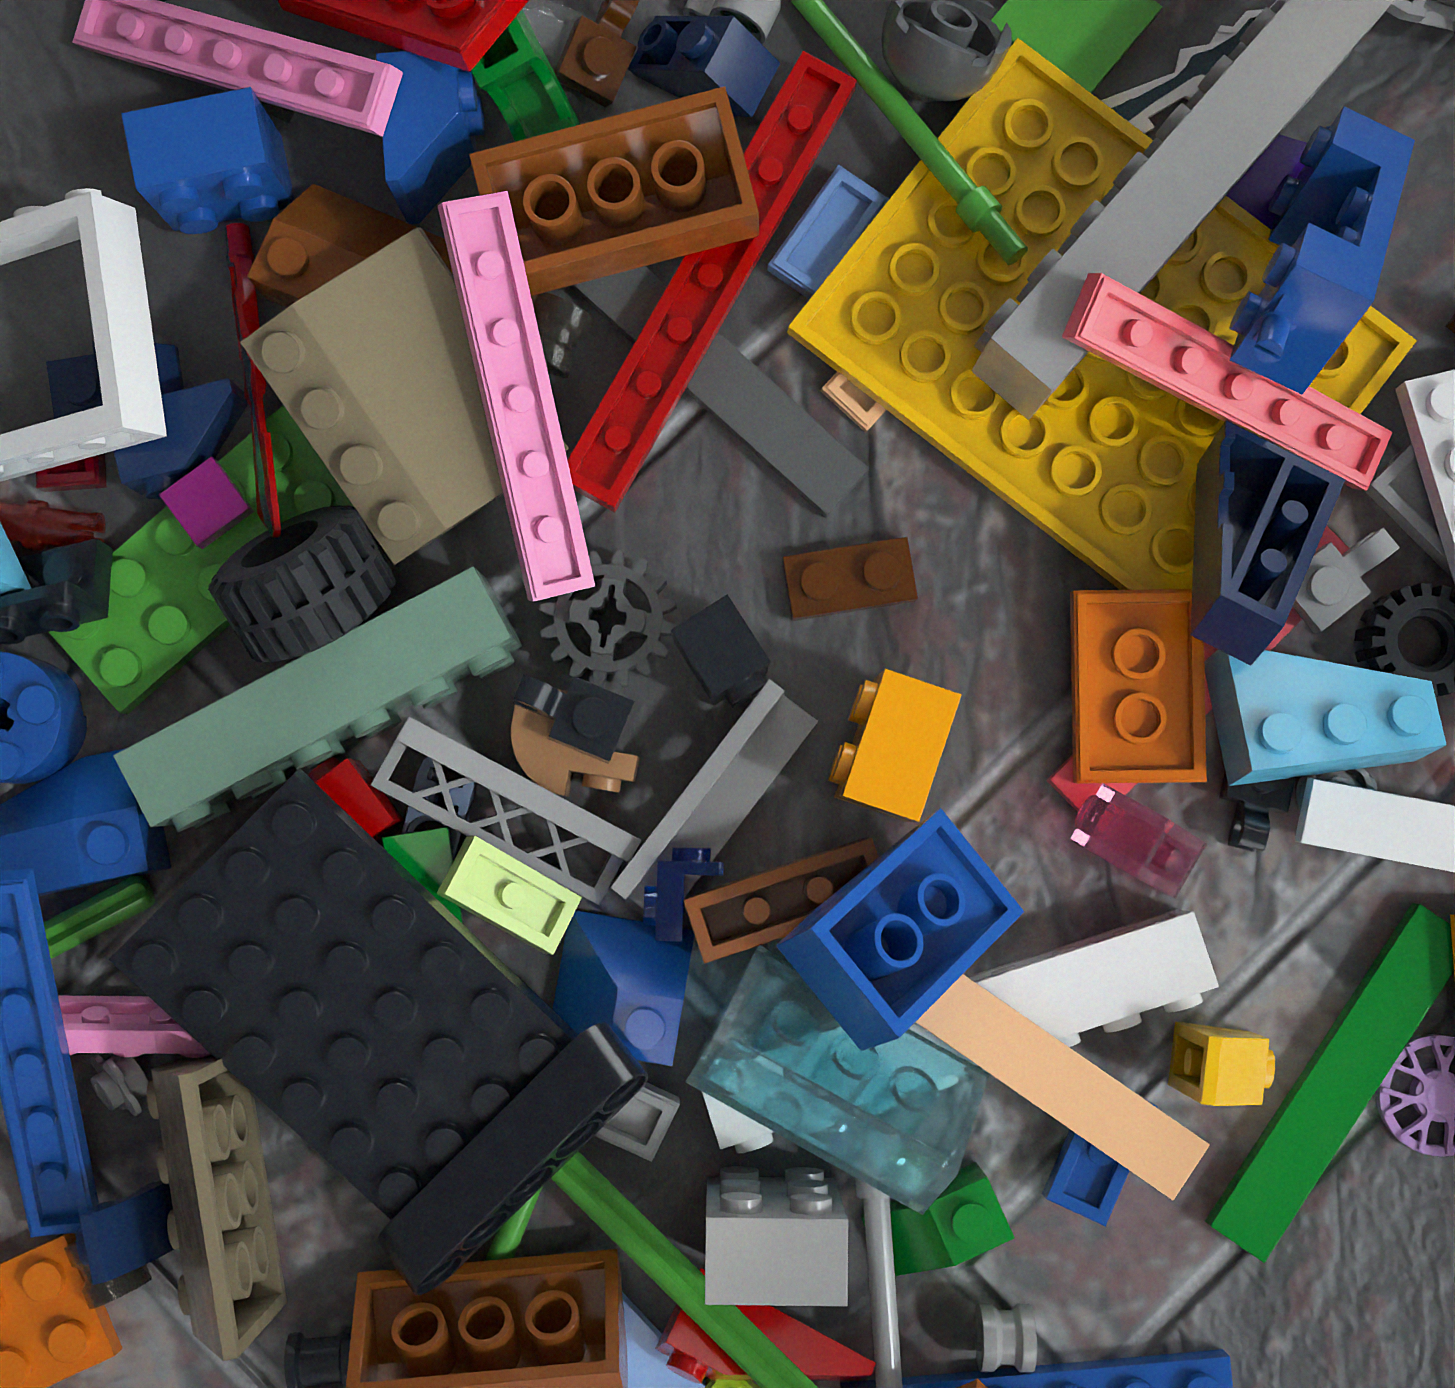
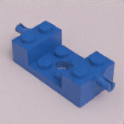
M1343 106L1331 126L1324 128L1319 125L1316 128L1299 160V163L1304 164V167L1296 178L1289 175L1283 178L1269 204L1268 211L1275 213L1276 216L1268 240L1280 246L1273 254L1263 274L1262 282L1266 283L1265 287L1259 295L1248 292L1232 318L1229 329L1238 334L1229 359L1230 361L1301 395L1306 391L1374 302L1415 142L1414 139Z

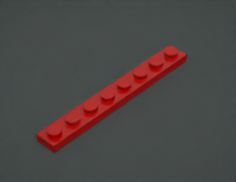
M802 51L743 154L759 212V236L684 256L567 460L574 491L612 512H616L854 94L857 79Z

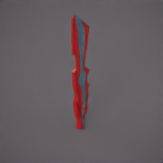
M231 223L224 228L227 250L226 261L231 277L238 356L242 361L244 371V394L251 409L257 514L271 537L279 538L281 524L271 434L266 430L263 403L266 379L240 343L259 329L256 287L247 278L254 263V254L252 253L249 226L244 223Z

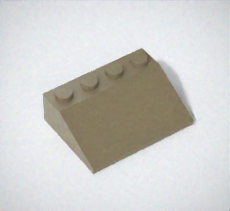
M421 227L413 229L291 304L240 342L394 565L417 553L503 494L454 276ZM563 440L565 451H567L569 448Z
M210 1054L200 1058H184L169 1061L151 1069L153 1080H150L147 1085V1103L151 1116L154 1119H159L163 1145H160L158 1148L157 1167L161 1181L164 1184L170 1185L173 1210H170L168 1214V1237L173 1249H180L184 1274L180 1276L178 1281L180 1309L184 1315H190L193 1335L222 1361L238 1359L287 1304V1297L254 1093L223 1066L222 1059L217 1060Z

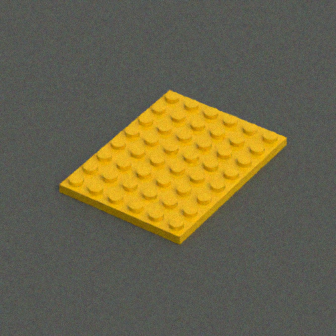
M1017 38L990 81L969 98L938 137V140L976 186H986L1002 205L1000 215L1028 247L1025 255L1014 264L1007 265L980 231L972 232L956 213L958 206L956 201L923 161L920 160L790 323L787 333L834 370L843 374L848 381L882 405L887 411L1119 590L1192 589L1197 463L1220 430L1224 421L1091 352L1085 355L1029 420L971 371L982 353L974 345L985 332L984 327L1009 298L1020 305L1016 297L1028 283L1027 278L1052 249L1059 250L1061 245L1070 236V230L1088 207L1095 200L1101 202L1114 186V179L1137 152L1140 151L1143 154L1153 142L1150 137ZM1225 196L1140 294L1234 345L1238 333L1229 329L1232 318L1248 292L1259 295L1265 287L1266 283L1262 282L1263 274L1270 259L1280 245L1268 240L1271 229L1229 197ZM1370 306L1309 387L1361 414L1417 340L1374 307Z

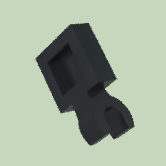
M524 674L513 698L514 705L555 721L548 736L549 740L607 764L611 760L635 702L575 676L572 679L567 694L547 683Z
M1225 771L1219 798L1237 803L1229 832L1228 846L1254 852L1255 849L1265 850L1270 832L1269 811L1279 814L1289 811L1296 777L1228 786Z

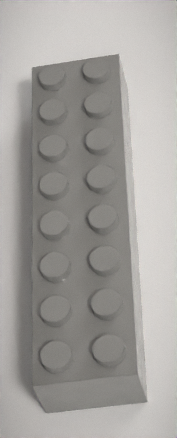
M1277 0L1271 8L1265 7L1239 39L1241 42L1228 57L1224 54L1197 86L1199 88L1187 104L1181 103L1156 132V138L1144 153L1137 152L1114 179V186L1101 202L1095 200L1071 228L1070 236L1061 245L1059 250L1052 249L1027 278L1028 283L1016 297L1020 305L1009 298L992 316L984 327L985 332L974 345L982 353L971 371L1029 420L1089 352L1062 338L1088 273H1102L1140 294L1350 55L1395 0Z

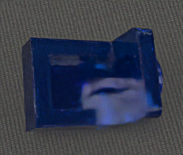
M672 847V860H658L657 886L644 887L643 925H656L655 941H682L685 875L723 876L724 861H711V848Z

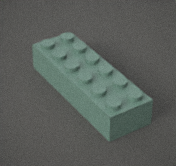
M473 566L351 630L326 646L303 655L113 756L150 827L174 825L177 832L194 826L195 830L230 814L231 811L227 802L235 798L241 800L249 796L254 800L280 788L287 781L284 772L294 767L300 769L307 765L310 769H314L332 757H339L345 752L341 742L353 736L359 738L365 735L367 739H371L394 728L402 722L398 712L409 706L414 705V707L422 705L424 709H428L458 693L454 683L464 677L473 674V676L479 675L480 679H485L504 670L515 662L511 653L523 647L489 581Z

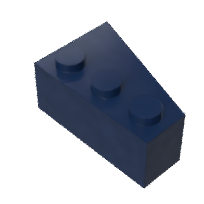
M1225 420L1197 463L1191 636L1250 666L1256 661L1286 623L1346 479Z

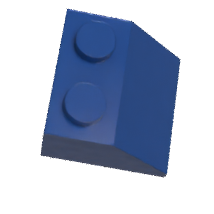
M408 51L376 53L377 61L391 64L403 72L382 137L385 179L406 222L418 224L422 222L472 164L469 154L476 152L475 136L485 135L482 98L477 96L475 78L472 71H463L462 69Z

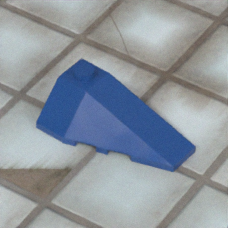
M124 749L82 757L1 803L0 871L33 868L38 896L172 869L164 826L150 827L113 756Z

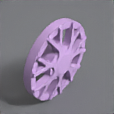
M1425 1034L1411 1038L1375 1094L1379 1114L1390 1133L1404 1145L1426 1155L1440 1157L1455 1155V1141L1453 1142L1455 1135V1075L1448 1072L1451 1061L1455 1056V1037L1443 1034ZM1440 1045L1449 1046L1444 1055L1442 1054ZM1431 1046L1437 1062V1068H1428L1422 1071L1414 1051ZM1408 1057L1410 1067H1404L1400 1063ZM1396 1069L1415 1077L1410 1085L1409 1094L1390 1089V1083ZM1389 1095L1398 1097V1101L1390 1105ZM1412 1104L1421 1116L1412 1124L1402 1129L1393 1113ZM1431 1121L1444 1122V1144L1426 1143ZM1419 1130L1417 1140L1409 1136Z

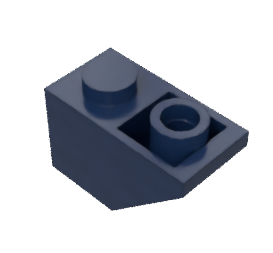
M655 16L654 20L640 35L638 50L628 70L636 77L678 98L725 86L733 116L753 117L780 62L734 16Z

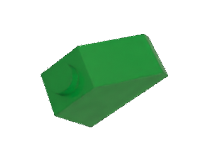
M976 1162L890 1201L895 1276L953 1267L1015 1238L988 1177ZM861 1214L860 1217L865 1226L864 1214Z

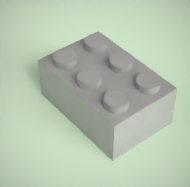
M731 1166L721 1168L720 1177L707 1176L705 1305L848 1306V1217L835 1178H824V1171L822 1169L811 1167L785 1169V1177H759V1170L757 1168Z

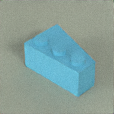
M1219 649L1204 662L1228 786L1414 762L1447 745L1432 681L1264 650L1251 666Z

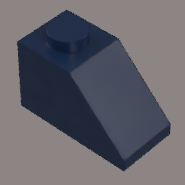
M226 378L161 395L167 436L114 451L121 484L141 495L145 494L147 499H162L159 494L210 457L215 459L248 406L244 391L231 379Z

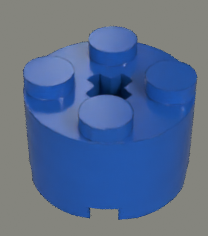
M0 652V783L26 784L49 777L68 766L75 759L85 740L87 716H83L79 697L81 693L76 683L67 673L48 662L7 652ZM7 715L9 716V718L14 720L13 726L10 730H8L9 723L6 720Z

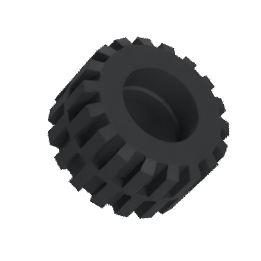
M353 506L322 507L294 516L280 523L281 534L279 538L273 537V530L263 532L232 554L213 576L208 590L251 659L262 663L275 662L302 656L324 647L364 622L389 596L391 589L395 586V575L357 509L355 510Z

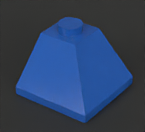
M576 910L566 929L552 1010L578 1035L593 1025L606 1022L636 1060L672 1066L695 936L694 931L686 928Z

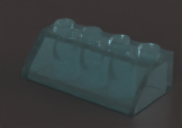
M759 945L712 1027L686 1083L923 1215L958 1175L990 1074L910 1029L899 1039L860 1051L787 960Z

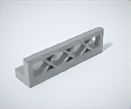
M769 679L610 888L624 899L630 898L662 924H665L818 723V720L783 695L785 690Z
M409 716L371 783L372 787L466 836H477L563 887L600 905L623 860L629 863L641 842V839ZM407 746L432 759L439 782L438 785L411 792L389 780ZM441 764L465 777L446 782ZM472 782L481 784L489 789L496 814L468 822L456 815L449 789ZM442 792L447 810L423 797ZM499 795L515 802L521 807L503 812ZM534 812L545 818L552 844L526 852L513 845L506 819ZM499 822L503 839L487 832L481 827ZM555 824L577 836L560 841ZM590 842L610 854L594 884L590 886L570 875L563 849ZM555 852L560 869L537 857Z

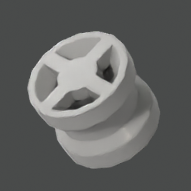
M992 1303L977 1304L975 1311V1350L980 1372H994L1000 1365H1013L1019 1372L1035 1371L1037 1334L1035 1315L1031 1304L1017 1303L1011 1310H997Z

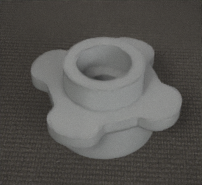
M99 1054L91 1057L92 1065L98 1074L93 1076L90 1081L103 1104L111 1111L118 1107L121 1110H129L133 1116L141 1113L142 1110L138 1101L147 1096V1085L149 1082L137 1062L132 1057H119L116 1055L106 1061Z

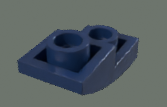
M162 1181L148 1183L128 1197L102 1202L79 1216L81 1226L78 1228L76 1235L77 1252L82 1264L90 1268L93 1285L122 1276L174 1250L170 1244L167 1229L168 1214L170 1210H173L169 1184H164Z

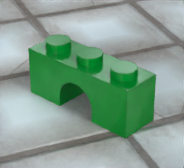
M521 10L471 70L479 87L491 96L499 108L515 142L581 125L523 10Z

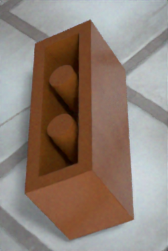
M865 837L686 896L684 903L704 964L786 937L819 905L878 858L873 839Z

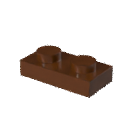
M908 537L784 556L782 559L792 621L910 603L918 599Z

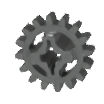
M616 549L612 556L611 564H603L596 550L590 551L589 560L594 581L602 579L600 590L585 601L574 599L580 591L578 590L558 595L556 603L540 604V612L550 618H554L553 625L540 630L541 637L544 640H559L560 645L550 655L556 664L569 658L574 660L569 673L571 678L574 676L581 678L589 670L593 672L594 685L603 688L607 675L615 674L622 688L629 687L630 678L628 671L637 668L642 675L648 678L652 675V671L647 659L652 654L658 658H668L670 653L660 642L661 636H672L671 629L677 625L670 621H665L663 615L677 609L676 601L673 598L659 599L658 594L667 585V580L663 575H660L648 581L645 578L648 570V561L644 558H641L632 568L625 566L623 550ZM627 583L634 585L644 594L650 604L652 613H646L645 610L632 607L626 598ZM614 593L616 609L619 616L626 619L624 625L618 624L613 626L611 635H607L606 646L604 647L605 640L599 623L593 620L595 614H605L607 605H611ZM567 626L586 630L592 639L590 657L575 647ZM632 638H647L636 652L624 659L615 661L619 647Z

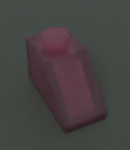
M1102 783L1097 794L1088 797L1080 807L1075 819V827L1077 829L1070 839L1175 899L1207 843L1173 821Z

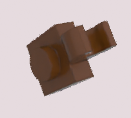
M603 0L595 22L583 15L574 22L554 70L559 82L605 108L614 102L637 47L621 38V35L631 20L639 0Z

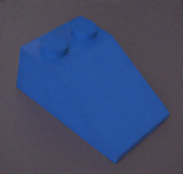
M940 808L819 905L776 946L859 1050L863 1051L899 1039L1024 913V910Z

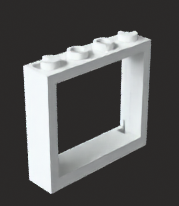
M85 188L72 190L66 193L65 200L45 207L28 206L15 210L13 218L0 222V265L79 239L81 240L103 405L0 434V482L166 437L135 208L102 196L101 190Z

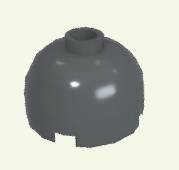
M891 0L882 27V54L893 76L902 84L904 91L914 99L922 102H947L965 99L982 89L1002 64L1012 44V31L1006 22L1002 32H1000L998 26L991 21L996 9L987 0Z

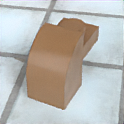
M557 689V690H559V691H561V692L567 694V691ZM517 705L514 706L511 724L513 751L523 771L537 785L552 793L569 797L574 772L584 774L582 786L619 793L621 781L636 783L640 762L638 756L614 752L609 764L549 740L548 736L554 725V720Z

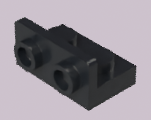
M96 538L19 557V563L32 589L0 596V644H18L24 641L25 637L50 631L69 632L79 628L80 624L108 618L113 549Z

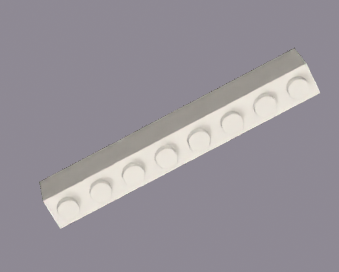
M1182 909L1165 912L968 976L975 983L1068 1047L1074 1046L1081 1041L1079 1032L1101 1025L1106 1033L1124 1030L1142 1022L1139 1014L1141 1012L1162 1005L1167 1013L1185 1010L1203 1002L1200 993L1219 987L1193 911ZM833 1020L697 1064L696 1074L720 1150L734 1145L737 1153H745L772 1143L773 1137L771 1133L796 1125L798 1133L811 1132L826 1127L835 1122L834 1112L858 1105L860 1113L885 1108L897 1101L894 1093L917 1085H919L922 1093L949 1087L958 1082L957 1072L978 1065L916 1022L899 1039L860 1051L839 1023Z

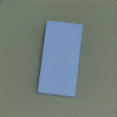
M838 165L768 263L767 271L810 300L889 198Z

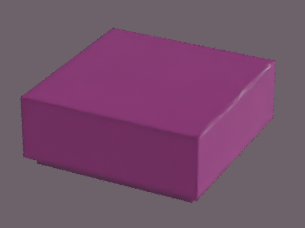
M213 457L207 459L159 494L196 546L201 549L207 547L255 512L219 462Z

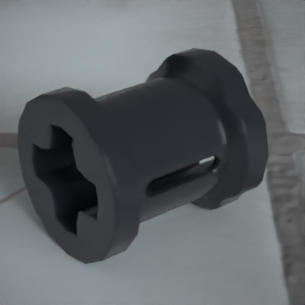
M352 1327L345 1328L342 1335L331 1337L305 1338L301 1332L290 1333L286 1341L284 1355L287 1388H306L308 1386L343 1383L346 1388Z

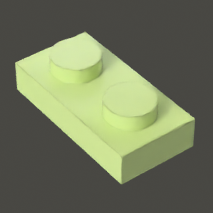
M477 836L466 837L437 892L441 897L543 954L554 955L582 899L581 896Z

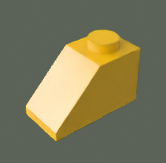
M1175 1021L1168 1085L1203 1105H1262L1264 1088L1269 1089L1271 1087L1275 1074V1056L1273 1051L1268 1049L1269 1038L1251 1031Z

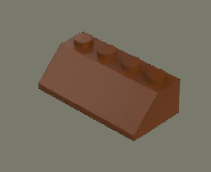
M725 86L469 154L480 196L508 191L531 296L759 236V212Z
M312 184L272 220L247 278L265 299L287 308L417 227L321 186ZM423 230L453 274L445 238ZM536 295L531 296L532 303L534 302Z
M618 1249L466 1262L438 1287L419 1296L414 1295L397 1269L357 1272L346 1388H628L627 1341Z

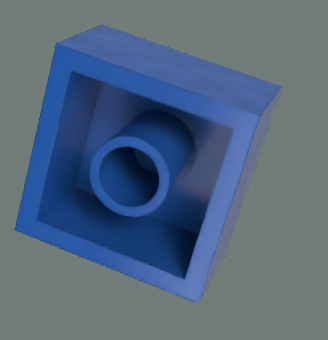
M251 87L121 113L136 190L174 231L180 230L186 234H202L216 229L218 222L238 218L252 222L269 220L279 214V210L285 209L295 200L282 136Z

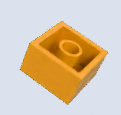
M886 668L874 678L873 682L865 680L863 685L860 684L848 721L858 724L852 744L844 742L843 745H839L828 777V781L838 784L834 798L904 822H919L962 694Z

